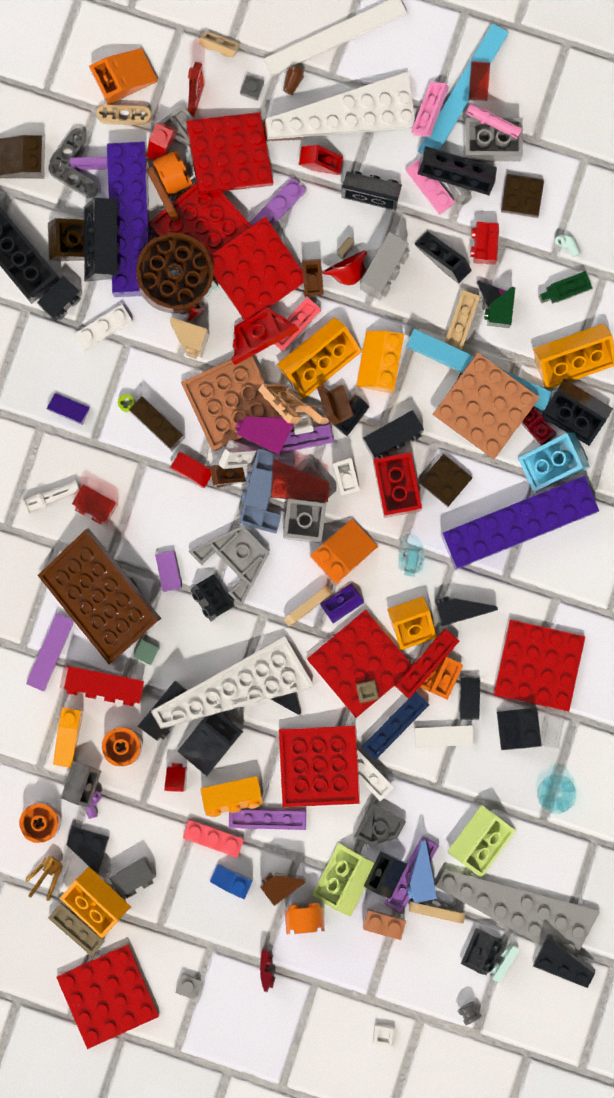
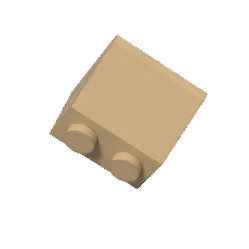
M171 317L170 324L183 351L186 352V356L197 359V356L202 358L209 339L208 330Z

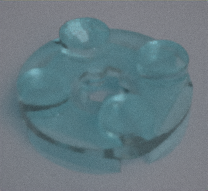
M551 775L545 777L539 784L537 798L539 804L546 811L561 814L575 804L577 792L573 783L567 777ZM558 788L562 796L555 800L551 793Z

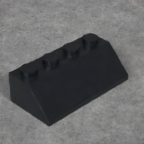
M94 197L84 206V281L86 282L112 279L119 273L120 264L117 262V255L120 249L119 243H117V236L119 235V225L117 224L119 206H117V199Z

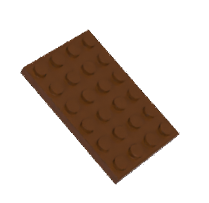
M89 528L84 530L37 575L108 664L113 663L162 619Z

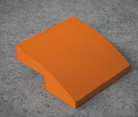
M446 657L420 688L448 700L463 664Z

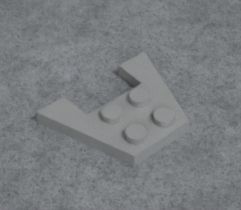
M243 525L188 551L201 566L213 554L217 553L242 579L228 592L241 607L270 554Z

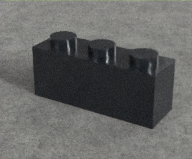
M412 410L363 437L362 441L373 459L383 458L389 455V451L393 449L398 451L405 447V442L409 440L414 442L421 438L424 428Z

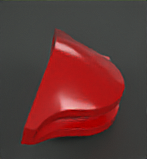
M363 250L325 269L322 273L332 276L340 284L354 285L359 282L363 273L367 271L363 263L367 251Z

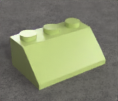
M481 805L447 852L482 878L516 830Z
M338 843L312 896L334 910L351 917L365 890L364 884L375 862Z

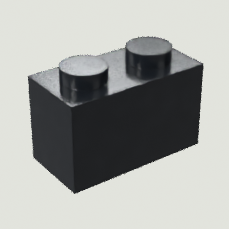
M62 276L37 304L56 322L67 315V310L71 306L74 307L79 303L82 294L67 278Z
M380 851L364 887L378 895L391 899L407 863Z

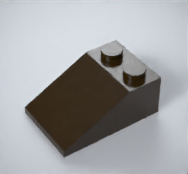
M21 135L0 139V178L44 179L45 141L42 135Z
M54 218L48 222L49 260L83 261L84 220Z

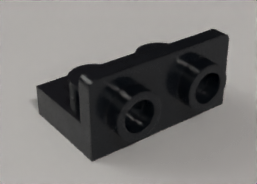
M215 574L197 583L191 589L193 599L199 603L204 616L210 622L235 606Z
M476 928L460 964L479 974L487 975L494 966L493 960L495 955L501 950L502 939Z

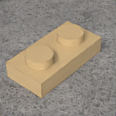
M207 30L201 35L198 43L204 46V48L220 52L226 57H234L240 47V43Z

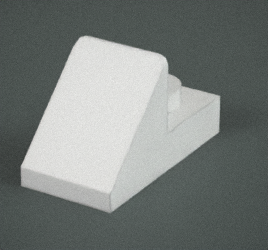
M229 440L222 454L219 466L223 469L249 467L257 450Z
M347 457L333 461V470L341 496L359 491L352 458Z

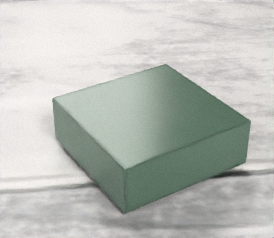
M141 640L133 657L151 665L159 648Z

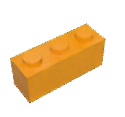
M257 776L200 788L206 816L217 817L224 812L235 813L242 808L248 807L253 809L263 804Z

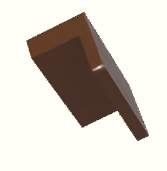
M324 384L317 387L325 415L334 426L354 416L344 385H340L331 391Z

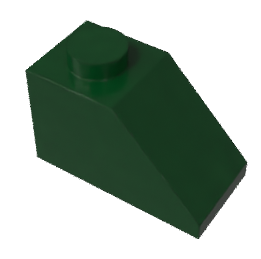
M516 287L508 289L490 304L489 309H485L484 320H487V326L510 328L512 325Z

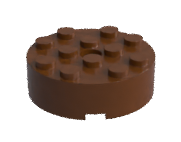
M166 233L148 242L139 255L135 270L136 284L142 297L152 307L166 313H182L199 305L206 297L214 275L213 263L207 249L195 238L182 233ZM176 269L180 274L173 277L169 270Z

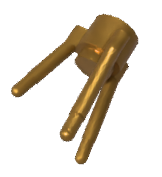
M49 855L25 879L28 882L41 869L44 871L29 893V898L37 891L48 874L52 876L55 873L46 897L47 901L50 900L59 874L63 870L60 868L62 865L60 861Z

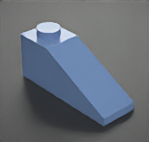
M425 839L420 841L409 881L410 887H407L408 898L413 899L414 903L437 899Z

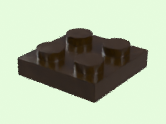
M507 174L501 212L538 218L544 180Z
M443 453L419 484L446 507H449L472 480V477Z

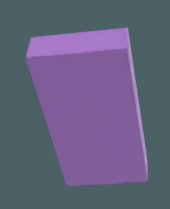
M107 157L70 158V165L75 170H108Z
M174 551L155 554L163 592L181 589L182 586Z

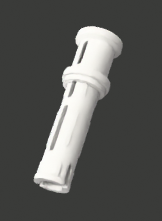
M75 480L45 493L36 492V495L25 499L23 497L21 501L26 513L30 514L32 510L40 507L43 509L47 506L46 504L80 492ZM67 489H68V491H65V492H63V493H60V494H58V495L53 496V494H56V493H59V492H61V491H64V490H67Z

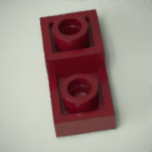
M532 407L521 422L524 428L541 446L557 435L556 431L534 407Z
M263 948L260 959V978L263 991L268 993L269 988L273 989L275 977L272 976L273 971L266 969V966L270 967L273 956L269 955V949Z

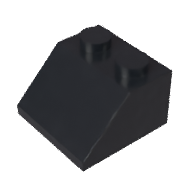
M537 708L497 712L501 750L542 746Z

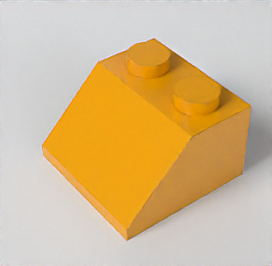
M423 596L387 609L400 650L437 637L430 611Z

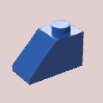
M217 864L210 880L212 884L242 899H245L253 879L220 864Z

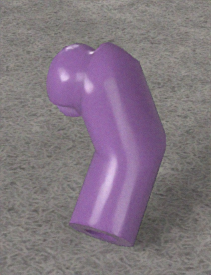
M99 791L94 792L90 807H85L88 819L98 817L95 806L102 797Z

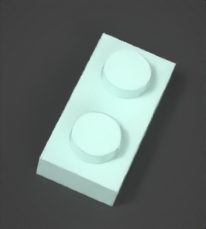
M511 944L509 947L506 946L501 953L503 958L499 964L495 963L490 972L492 973L491 978L494 981L501 982L520 951L518 947Z

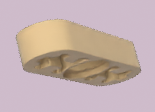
M101 105L97 109L98 120L103 124L147 125L152 119L150 110L145 106ZM104 110H107L108 114H114L113 110H116V119H114L113 115H107V118H103L101 114L104 113ZM124 110L130 113L129 117L125 120L119 118V113ZM132 111H135V115H141L142 112H145L147 116L144 117V120H141L140 116H134L135 120H132Z
M325 586L283 620L289 627L327 599L333 592L328 586Z
M410 901V912L464 923L466 914L463 912Z

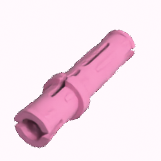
M473 103L470 104L466 115L481 121V124L490 125L515 139L518 138L522 130L521 127Z

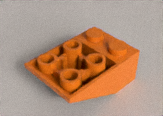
M142 48L109 56L89 65L91 74L107 105L158 82Z

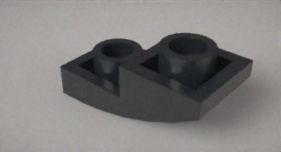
M461 678L460 720H479L480 678Z

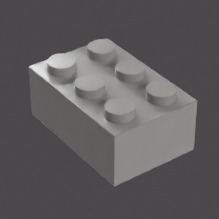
M466 118L464 122V158L474 161L520 162L523 156V118H503L522 128L517 139L490 125L481 124V121L476 118Z
M389 232L361 280L360 290L378 300L382 296L386 297L391 288V280L395 281L399 275L400 264L404 265L409 257V243Z

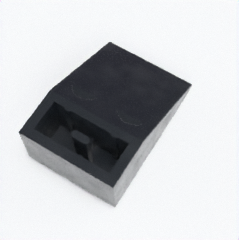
M222 713L206 716L177 752L208 776L244 731Z

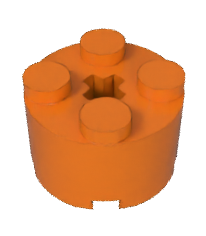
M177 150L152 161L168 196L193 185Z
M115 728L109 731L103 738V755L112 765L128 766L140 757L142 753V740L130 728ZM125 742L127 749L120 752L118 743Z
M37 803L29 806L22 812L19 819V826L23 836L34 843H43L54 838L61 827L60 813L55 807L47 803ZM42 818L44 825L39 828L36 820Z
M319 903L308 904L307 908H300V905H290L288 910H284L286 934H290V930H294V934L314 933L317 931V928H321V932L325 931L324 909L320 907Z

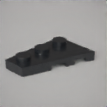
M549 933L533 963L535 968L585 988L589 987L595 975V969L579 956L571 954L566 946L554 941L553 936Z

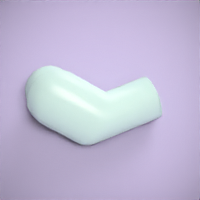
M567 235L556 237L555 243L560 247L569 249L572 257L581 254L573 237Z

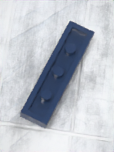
M415 692L362 747L376 760L429 704Z

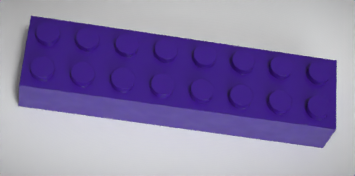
M145 142L107 143L109 199H117V206H119V215L117 217L119 235L117 236V243H119L120 249L117 255V262L120 264V270L117 276L112 278V293L114 297L142 296L136 284L135 270L142 249L150 242L148 174L146 171L147 148Z
M582 476L443 532L441 537L454 569L457 570L599 512L586 477Z

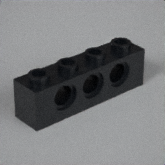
M425 146L420 158L417 174L489 196L496 180L497 167Z

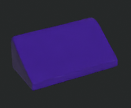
M55 393L46 409L83 425L90 407Z
M351 583L320 605L330 621L335 623L361 606L364 601Z

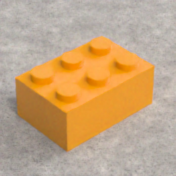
M90 867L60 897L101 938L131 908L126 900L121 898Z

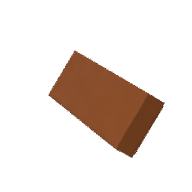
M152 167L146 169L173 222L179 220V216L155 169Z

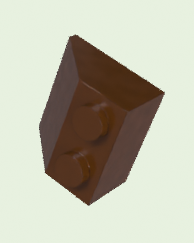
M270 872L261 879L262 884L260 888L273 906H275L306 883V879L304 876L278 872L272 875Z

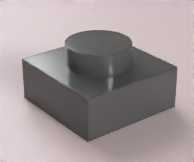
M246 75L240 95L258 101L264 81Z

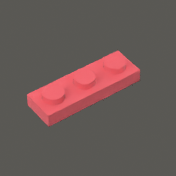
M307 297L286 319L290 323H295L299 330L274 345L284 352L321 312V309Z
M190 819L183 835V839L238 858L244 841L243 838Z

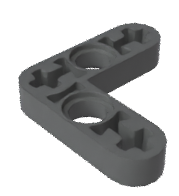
M73 129L50 162L48 169L51 176L86 198H93L98 192L96 183L70 165V158H76L86 143L84 131ZM80 134L82 140H77L75 142L73 136H78ZM64 150H72V156L64 158L62 156ZM59 158L63 162L67 163L66 165L64 163L61 164V172L57 171L56 173H54L55 171L53 167H58L61 163L60 160H58ZM72 174L78 176V181L74 184L68 182V178ZM83 179L84 185L87 187L92 185L93 191L86 192L85 187L81 185Z

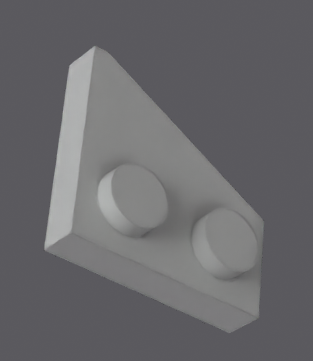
M182 105L160 122L178 129L175 140L190 147L186 120L194 119Z

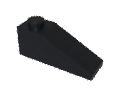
M428 231L415 243V246L457 283H460L472 271L465 257Z
M449 596L438 599L439 603L435 604L441 627L498 610L497 606L456 598L450 599Z

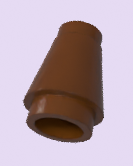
M291 65L290 69H287L283 92L293 95L305 77L303 75L305 71Z

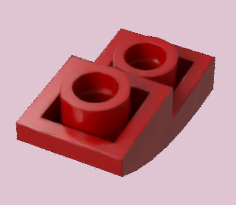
M178 452L169 467L183 478H188L201 488H205L211 478L209 468L182 452Z

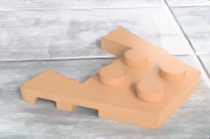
M262 384L259 388L263 397L269 401L286 422L298 424L302 417L297 412H305L319 424L329 423L326 415L322 416L317 412V407L312 404H304L301 401L302 397L284 385Z

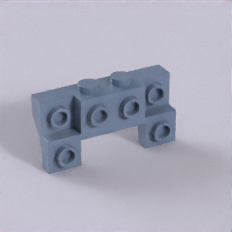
M258 449L252 472L249 471L247 475L248 489L244 490L241 501H244L239 524L277 534L281 515L269 512L267 508L276 475L291 479L295 459Z

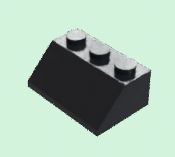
M355 170L347 171L342 185L341 198L396 211L402 184L393 179H388V181L381 180L376 175L365 176Z
M563 379L543 411L542 416L545 420L563 431L575 433L578 440L590 446L607 421L613 408L566 379Z
M174 681L140 722L138 727L156 741H159L160 738L164 740L171 731L168 730L169 727L161 729L151 711L188 690L179 682Z

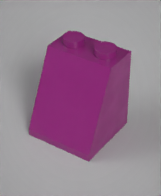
M244 417L243 420L239 419L235 430H237L236 435L279 455L294 423H288L284 418Z

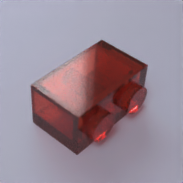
M84 484L72 502V505L76 507V512L83 516L86 513L91 515V520L100 525L102 522L108 524L118 506L117 502Z

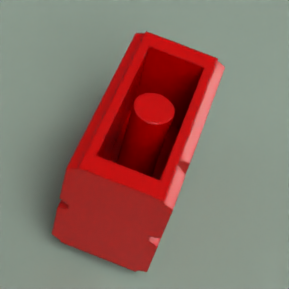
M476 222L475 228L472 227L471 239L475 240L474 246L470 248V257L473 258V263L491 265L497 263L499 223Z

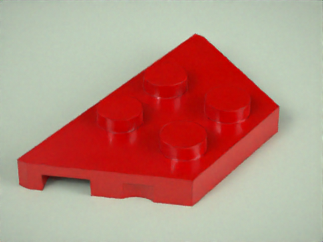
M266 308L235 325V338L233 340L234 356L231 357L234 365H237L297 332L299 329L295 323H290L285 317Z

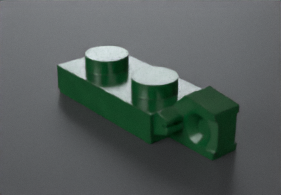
M586 271L552 283L546 287L547 292L540 294L538 297L541 304L550 300L553 304L580 295L593 288Z

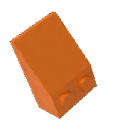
M351 519L311 554L310 558L337 585L378 546Z

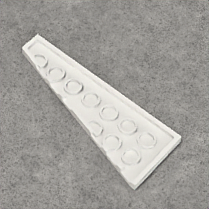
M405 72L267 118L265 120L267 140L411 129L415 123L409 73Z
M284 636L155 708L151 713L162 729L309 689L313 686V683Z

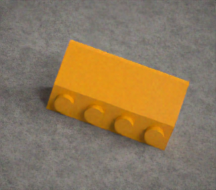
M334 317L276 365L292 387L305 399L318 386L326 382L362 351L346 326Z
M604 323L533 348L535 362L546 390L560 386L563 379L571 382L614 367L613 337Z

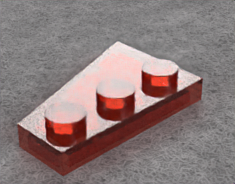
M195 62L194 67H190L188 72V112L192 117H195L205 85L203 64Z
M273 459L270 498L328 502L329 482Z

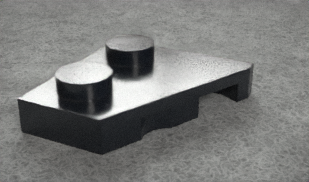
M72 826L66 845L93 871L99 873L110 837Z

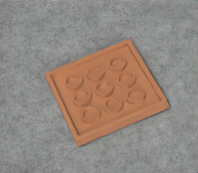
M477 352L432 415L489 457L495 459L540 397Z
M253 356L237 365H234L232 360H228L181 382L213 452L227 446L229 440L238 441L242 439V437L236 435L237 430H235L239 419L243 420L244 417L281 418L278 411L259 391V388L265 382Z

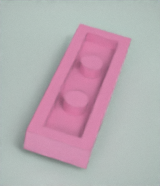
M430 82L411 131L415 136H431L449 89L446 83Z
M419 159L406 169V173L437 213L441 215L452 207L455 202L438 180L417 174Z

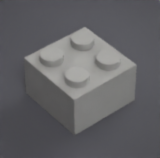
M288 499L283 539L321 544L326 503Z

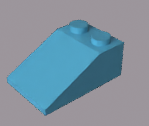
M566 433L518 458L533 492L567 479L590 467L575 433Z

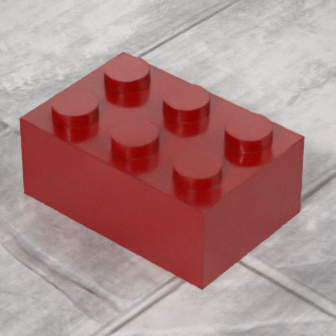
M411 452L373 459L383 518L421 511L422 505Z

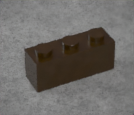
M143 396L129 409L130 413L171 452L185 439L184 435Z

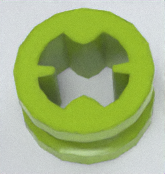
M124 394L118 399L120 410L126 413L130 412L129 409L135 404L133 397L128 394ZM125 399H129V402L132 401L128 408H124L125 406L121 405L122 402H125Z

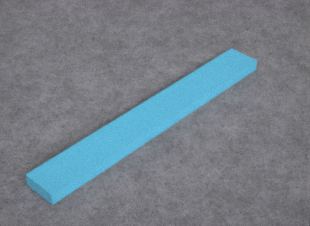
M492 23L440 111L431 136L425 137L420 145L419 153H423L425 146L437 150L442 148L509 32Z
M416 329L412 331L406 348L463 373L474 358V356ZM503 370L540 397L535 403V407L543 411L546 409L552 394L551 391Z

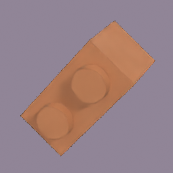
M367 909L363 930L401 940L406 920Z

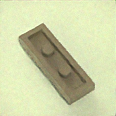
M62 902L48 917L50 921L91 957L105 942L103 938L96 934Z

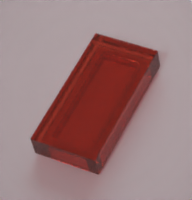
M471 62L468 100H488L490 63Z

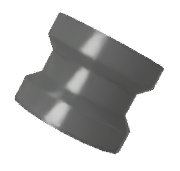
M474 1001L464 1005L457 1011L464 1018L463 1022L465 1025L475 1022L482 1016L476 1010Z

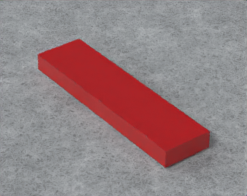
M444 628L394 686L405 697L410 699L460 641Z

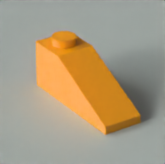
M62 707L53 765L71 768L84 711Z

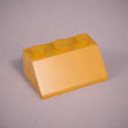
M366 331L356 387L394 393L404 334L390 331Z

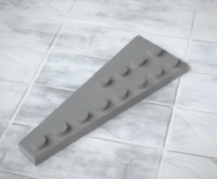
M444 869L435 887L541 946L549 933L553 936L554 941L558 944L562 943L574 956H577L600 913L596 909Z

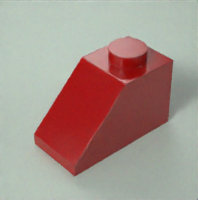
M163 122L156 123L149 139L147 157L156 160L168 154L178 129Z
M320 145L302 146L298 165L311 171L340 175L343 156Z
M171 763V767L168 766L166 769L164 791L184 792L187 785V767H183V763Z

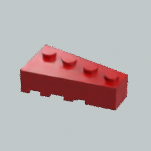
M64 665L59 688L66 689V694L77 695L78 692L85 693V697L92 699L102 696L104 701L115 703L117 699L122 700L123 705L134 707V703L140 704L144 681Z

